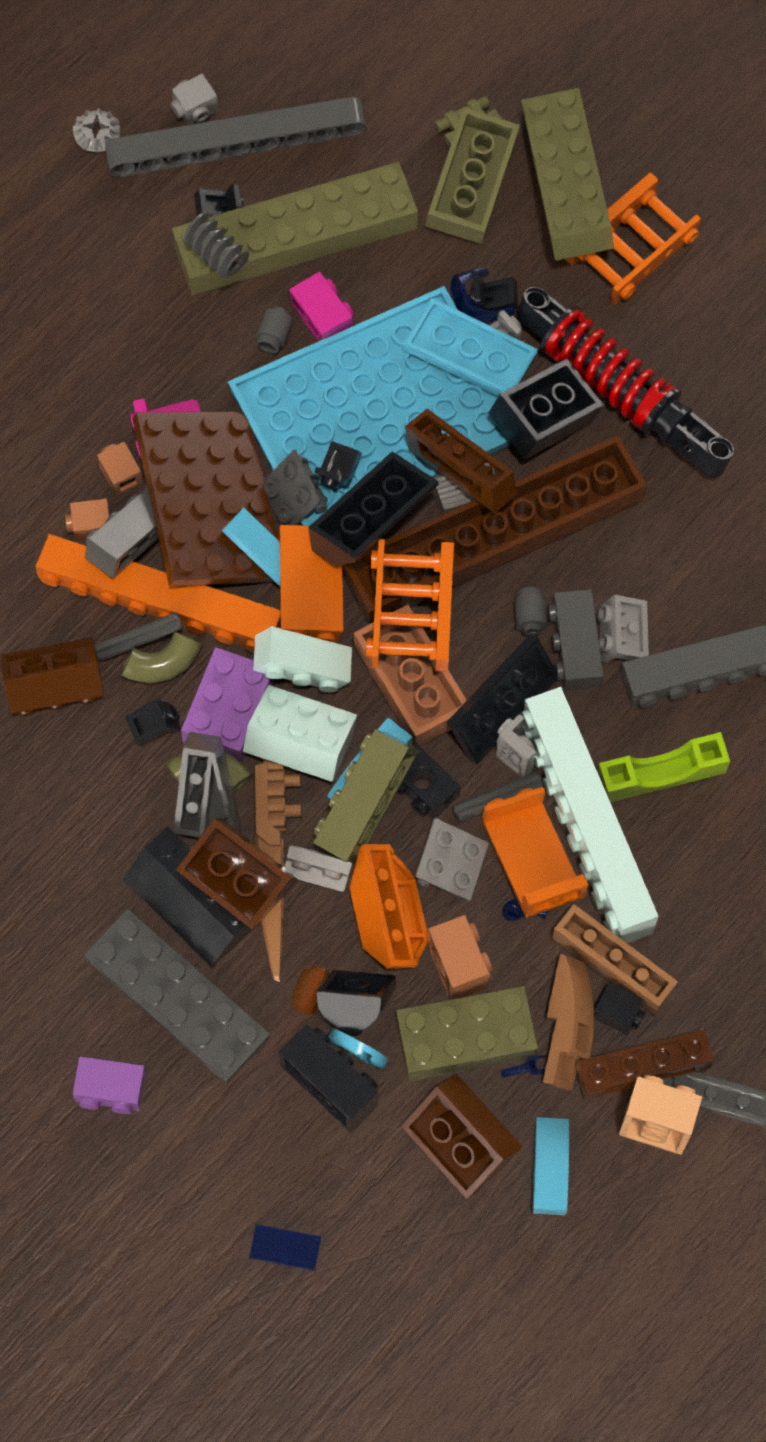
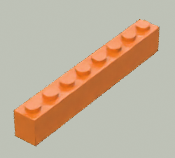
M51 534L48 535L35 566L38 578L49 586L57 587L61 585L69 588L76 595L87 596L88 594L97 597L106 605L115 606L118 604L127 607L130 612L140 616L148 614L160 619L175 612L179 614L183 626L189 632L197 635L206 633L215 636L216 640L227 645L233 643L242 645L251 653H254L256 634L271 626L280 628V610L206 585L169 586L166 572L136 562L130 563L112 579L84 558L87 546Z

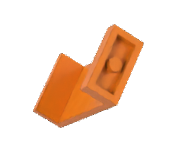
M280 525L276 536L280 546V629L333 643L339 642L343 634L342 565L334 566L312 551L309 526Z
M543 787L534 790L526 788L518 792L516 796L507 799L496 798L484 806L481 819L525 918L583 899L588 888L584 874L576 876L543 805L545 795Z

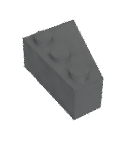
M189 732L182 752L173 832L175 834L200 838L214 818L223 819L240 832L242 825L221 737Z

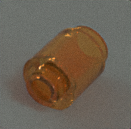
M314 965L311 966V969L304 968L291 995L293 1001L290 1006L303 1014L314 1016L316 1011L319 1010L317 990L330 973Z

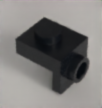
M232 184L226 192L198 189L194 194L197 216L206 211L211 217L243 207V198L240 196L239 185Z
M480 275L473 277L474 288L470 289L471 300L474 306L477 305L484 316L499 313L502 310L508 311L518 308L517 282L514 277L487 283L483 281Z
M331 441L321 468L316 467L314 473L322 477L320 482L336 489H338L339 484L349 487L362 453Z

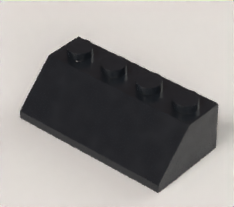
M392 451L308 527L312 551L334 566L356 562L439 485L438 480Z
M167 826L144 847L123 880L213 968L252 929L176 871L191 849Z

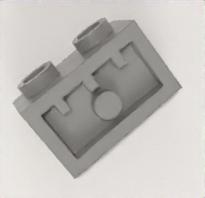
M614 595L601 603L597 614L598 621L600 622L599 648L601 662L608 663L614 658L634 660L649 656L647 601Z
M519 714L514 720L507 719L497 732L499 736L496 741V756L523 778L528 776L533 770L536 751L532 742L522 735L524 717Z
M290 845L285 868L297 877L296 879L341 892L345 890L352 862H346L339 857L304 847Z

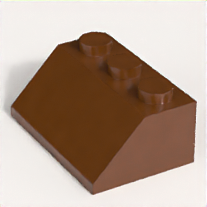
M93 637L1 655L3 682L10 714H29L39 708H60L65 706L66 703L75 701L91 702L96 700L97 697L104 696Z
M214 818L176 869L177 872L252 930L276 906L297 878L231 825L219 818Z
M457 1074L437 1085L401 1126L466 1199L475 1194L502 1170L523 1147Z

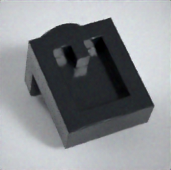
M158 699L125 716L135 742L138 745L143 746L168 731L172 733L181 731L178 723L180 717L176 708L172 704Z

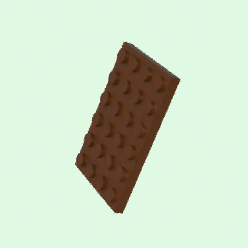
M137 412L132 419L169 586L275 582L222 531L239 511L245 508L277 539L269 497L264 489L265 480L254 433L243 412Z

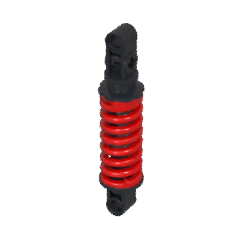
M530 287L525 290L516 316L520 323L527 326L543 339L540 345V350L543 353L548 354L557 362L568 359L591 389L596 388L599 397L609 398L608 401L611 407L621 408L623 417L633 418L631 423L644 436L654 431L657 432V434L661 435L660 439L663 442L672 445L679 454L689 459L707 476L719 477L724 473L734 454L732 443L712 429L706 421L695 415L689 406L684 407L679 402L682 392L679 388H675L670 383L667 384L664 378H659L653 382L654 370L646 368L641 372L642 360L634 358L629 362L627 359L629 358L630 350L627 348H622L618 352L615 351L618 345V341L615 338H610L601 345L606 334L603 328H598L591 335H588L593 327V320L591 318L585 319L587 315L577 305L566 309L542 288Z

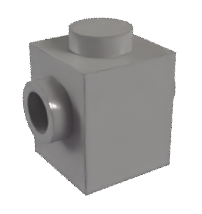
M203 74L191 80H184L172 89L173 102L170 103L175 116L178 119L182 117L187 125L203 122L211 114L218 111L217 95Z

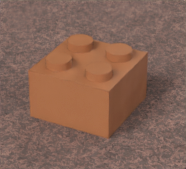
M465 915L428 929L427 946L449 1000L469 997L487 991L488 980L491 979L489 971H492V966L486 952L480 953L477 943L480 941L479 933L474 923H468Z

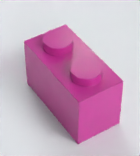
M321 272L314 274L289 289L291 305L317 341L352 327L354 313L346 301L341 302L337 296L338 291L334 283L330 279L326 280Z

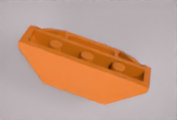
M363 844L359 849L349 888L362 947L387 969L414 968L418 965L419 958L424 952L428 941V932L415 877L403 861L394 854L395 851L390 844Z

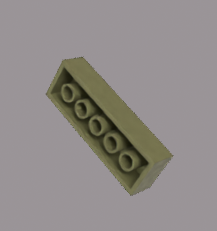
M575 88L521 100L555 261L614 249L611 224L580 89Z

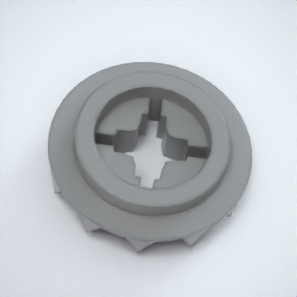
M99 107L96 111H88L86 109L84 115L81 117L77 116L76 123L73 126L75 141L83 149L90 152L105 151L104 146L107 141L120 136V126L118 119L110 111L104 112ZM96 122H99L101 129L98 131L96 138H94L92 128H94Z

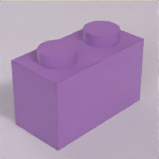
M79 1057L72 1094L75 1102H79L80 1107L85 1109L97 1110L100 1105L112 1107L113 1112L120 1114H131L132 1110L140 1111L146 1077L145 1067L143 1065Z

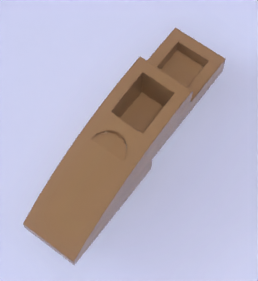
M560 954L555 971L552 994L548 1003L547 1018L555 1020L556 1024L552 1033V1042L545 1066L543 1083L562 1090L573 1091L577 1063L579 1059H587L591 1055L594 1031V1005L590 979L585 963L570 956Z

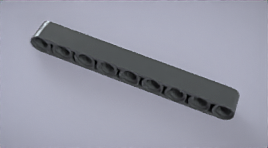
M347 97L118 137L107 141L104 147L110 174L115 177H124L352 137L366 131L367 124L361 100L357 97Z

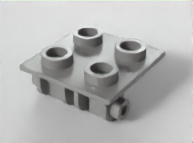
M434 818L416 871L417 884L423 887H429L432 884L460 898L471 901L489 843Z

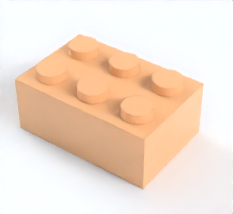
M645 1075L644 1078L637 1077L619 1135L682 1155L692 1134L702 1096L696 1095V1091L687 1086L677 1085L676 1088L664 1085V1081L655 1076Z

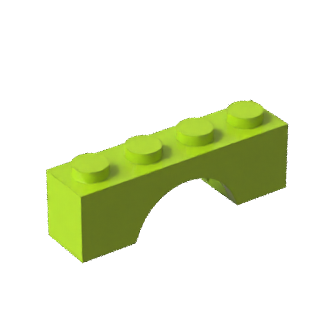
M719 732L691 739L685 745L662 755L649 758H634L629 755L601 762L598 765L597 773L608 799L612 803L725 774L730 759L722 734Z

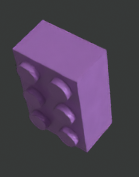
M215 647L181 729L183 743L185 744L189 732L220 736L224 752L232 754L242 763L246 754L243 752L247 726L267 686H273L275 679L267 678L264 673L253 671L254 660Z

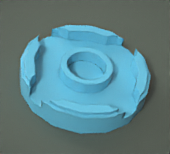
M332 1028L328 1034L331 1040L330 1043L338 1048L339 1046L343 1047L350 1055L375 1068L385 1069L389 1059L383 1054L335 1028Z

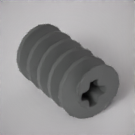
M206 211L202 212L188 226L184 235V243L192 247V250L197 255H200L204 262H208L211 269L217 270V274L221 278L233 276L245 265L249 257V251L240 254L243 245L236 243L232 246L234 237L228 235L224 238L226 229L220 227L216 230L218 222L215 219L208 222L210 214Z

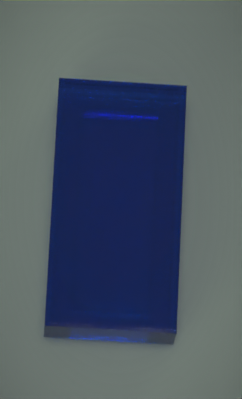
M256 1225L249 1258L251 1260L315 1272L321 1237Z

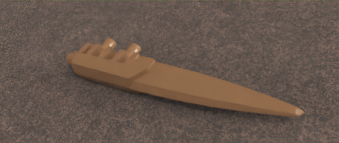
M263 759V763L255 765L253 769L254 841L256 846L284 867V841L281 838V834L287 833L286 818L302 817L301 804L286 805V788L301 786V774L286 775L285 766ZM284 896L262 919L272 977L280 982L282 963Z

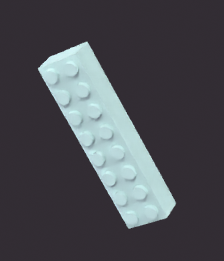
M559 687L525 699L524 711L521 712V716L524 717L522 734L530 739L534 745V750L536 751L534 763L537 768L542 767L546 776V778H543L544 787L549 796L554 795L558 805L555 806L557 818L561 825L565 823L570 833L567 835L569 847L573 853L578 852L582 862L579 863L580 873L584 874L586 881H590L594 890L591 892L593 904L596 910L602 909L606 919L603 921V926L626 943L653 934L659 916L562 688Z

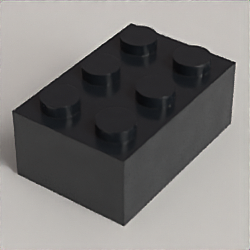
M565 359L502 392L488 414L525 460L590 425L604 404L570 361Z
M306 1024L279 1051L281 1067L351 1134L378 1107V1091L376 1090L378 1084L367 1073L364 1072L360 1075L352 1067L354 1061L343 1050H339L337 1053L328 1044L331 1041L330 1038L320 1028L316 1027L313 1030Z

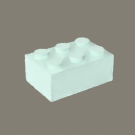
M268 685L247 726L243 752L333 782L352 741L357 714Z

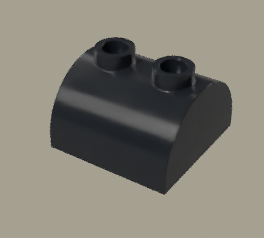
M333 970L317 990V1004L322 1016L329 1024L343 1030V1033L355 1036L362 1034V1030L369 1027L377 1019L392 997L396 987V975Z

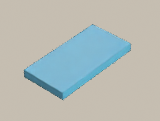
M432 297L403 344L404 351L496 396L521 383L538 354L537 348Z

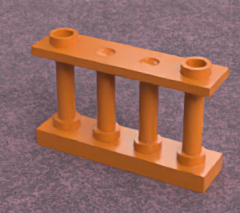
M651 172L607 209L614 249L635 269L622 278L596 253L565 259L572 267L580 260H586L614 286L610 301L613 305H616L621 299H629L636 291L637 285L685 243L687 245L693 243L700 233L698 230L701 218L698 215H695L689 222L685 223L657 198L656 192L659 180ZM643 205L651 207L677 231L666 242L636 216V211ZM622 223L630 225L656 249L645 260L615 234V229Z
M385 539L378 540V550H372L371 569H377L374 632L373 638H367L366 657H372V668H378L379 654L428 656L429 660H436L435 671L448 672L454 543L441 542V553H435L434 556L384 554ZM384 566L432 568L434 572H440L439 582H433V585L383 583ZM382 595L432 598V601H438V612L432 611V614L381 612ZM381 625L431 627V630H437V641H430V644L381 642L380 628Z

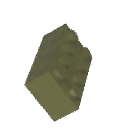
M463 107L427 215L426 227L482 245L520 125Z
M374 730L373 734L368 733L360 746V750L363 752L357 762L353 761L348 767L344 778L348 779L342 791L338 789L334 793L329 803V806L332 807L326 819L321 818L313 833L316 835L314 844L346 862H356L360 846L369 844L420 751L388 732Z
M524 986L396 1010V1024L408 1082L536 1058L538 1047Z

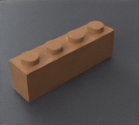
M575 904L572 905L554 928L552 937L554 941L613 985L643 999L642 1006L656 1016L675 992L678 984L676 979Z

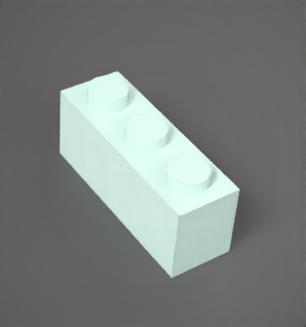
M271 626L255 635L253 671L264 673L270 679L284 678L292 680V683L298 686L312 685L319 687V690L322 692L332 693L338 691L339 688L349 684L351 681L352 647Z

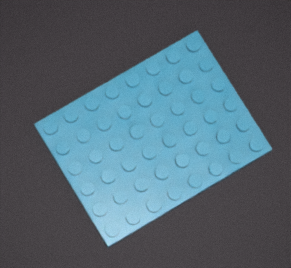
M445 286L228 381V388L240 411L243 412L248 420L254 437L272 471L293 450H296L303 458H307L308 464L314 473L316 467L321 468L331 441L362 453L349 487L339 484L338 489L325 485L320 482L322 477L315 473L316 479L314 481H319L320 483L317 489H321L324 496L327 497L328 501L326 504L328 507L322 512H317L316 509H313L300 522L301 526H310L392 451L431 477H436L438 471L409 450L405 429L409 422L427 408L489 454L512 445L488 414L498 396L403 350L404 342L431 297L457 310Z

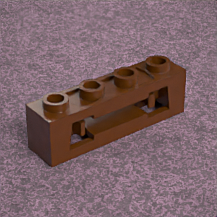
M428 408L405 426L410 451L493 513H496L516 496L513 471ZM493 468L497 470L499 473L494 475Z
M704 1029L579 1060L576 1072L585 1101L633 1089L637 1077L644 1078L645 1075H651L665 1081L709 1070L714 1063V1057L706 1030Z

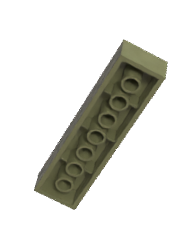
M399 162L211 216L208 222L215 219L218 222L216 230L220 227L226 229L224 238L228 235L234 237L232 246L236 243L243 245L240 254L249 251V257L240 271L228 278H221L217 274V270L211 269L208 262H204L201 256L192 250V247L184 243V235L191 222L172 228L173 243L192 296L416 230L418 227V210Z

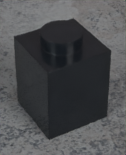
M608 983L594 1011V1019L627 1036L631 1027L638 1029L646 1013L641 1010L644 1000Z

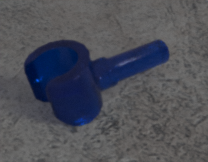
M530 1056L526 1063L501 1070L502 1077L505 1078L528 1072L532 1075L545 1074V1069H537L536 1062L538 1059L546 1058V1056Z

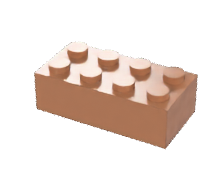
M406 605L392 613H413L409 605ZM374 622L354 632V648L402 728L412 736V744L417 743L419 746H422L450 731L451 728L447 721L467 700L449 670L448 672L435 671L436 660H429L428 656L379 654L378 668H372V657H366L367 638H373ZM381 625V642L430 644L429 637L420 626Z

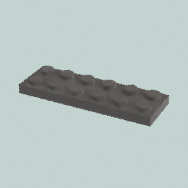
M129 909L84 954V959L226 1085L270 1038V1033Z

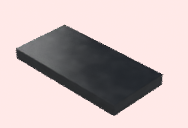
M530 634L447 721L469 760L473 763L478 764L497 744L496 741L499 736L497 732L501 725L507 719L514 720L519 714L521 715V712L524 711L525 699L545 693L557 680L556 669L538 637Z

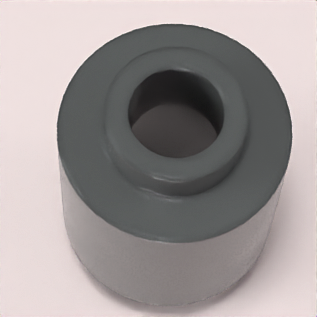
M274 306L264 311L255 336L257 339L256 346L259 349L274 354L284 347L293 323V319L286 309Z
M526 587L518 590L517 597L514 599L516 629L522 631L524 635H538L541 633V630L547 627L545 597L542 595L541 589L536 587Z

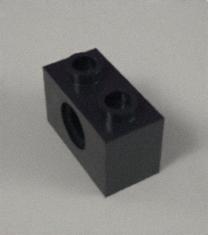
M415 743L413 747L420 751L397 793L400 795L405 793L412 800L411 805L421 816L427 815L433 820L460 796L461 785ZM419 779H425L431 785L426 789H419L414 783Z

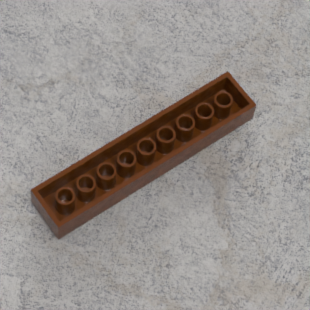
M617 435L515 481L516 496L496 513H493L475 499L385 540L384 554L434 556L435 553H441V542L454 543L453 588L643 501L647 484L621 438ZM378 544L373 545L356 562L342 564V574L368 624L374 622L377 569H371L372 550H378ZM384 566L383 583L433 585V582H439L440 572H434L432 568ZM382 595L381 612H394L406 605L411 607L428 599V597Z

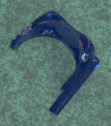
M477 268L453 276L450 289L458 311L483 323L498 319V313L502 310L509 316L515 315L513 307L494 311L484 310L477 307L469 299L465 289L467 279L478 275L481 278L488 276L489 270L487 268Z

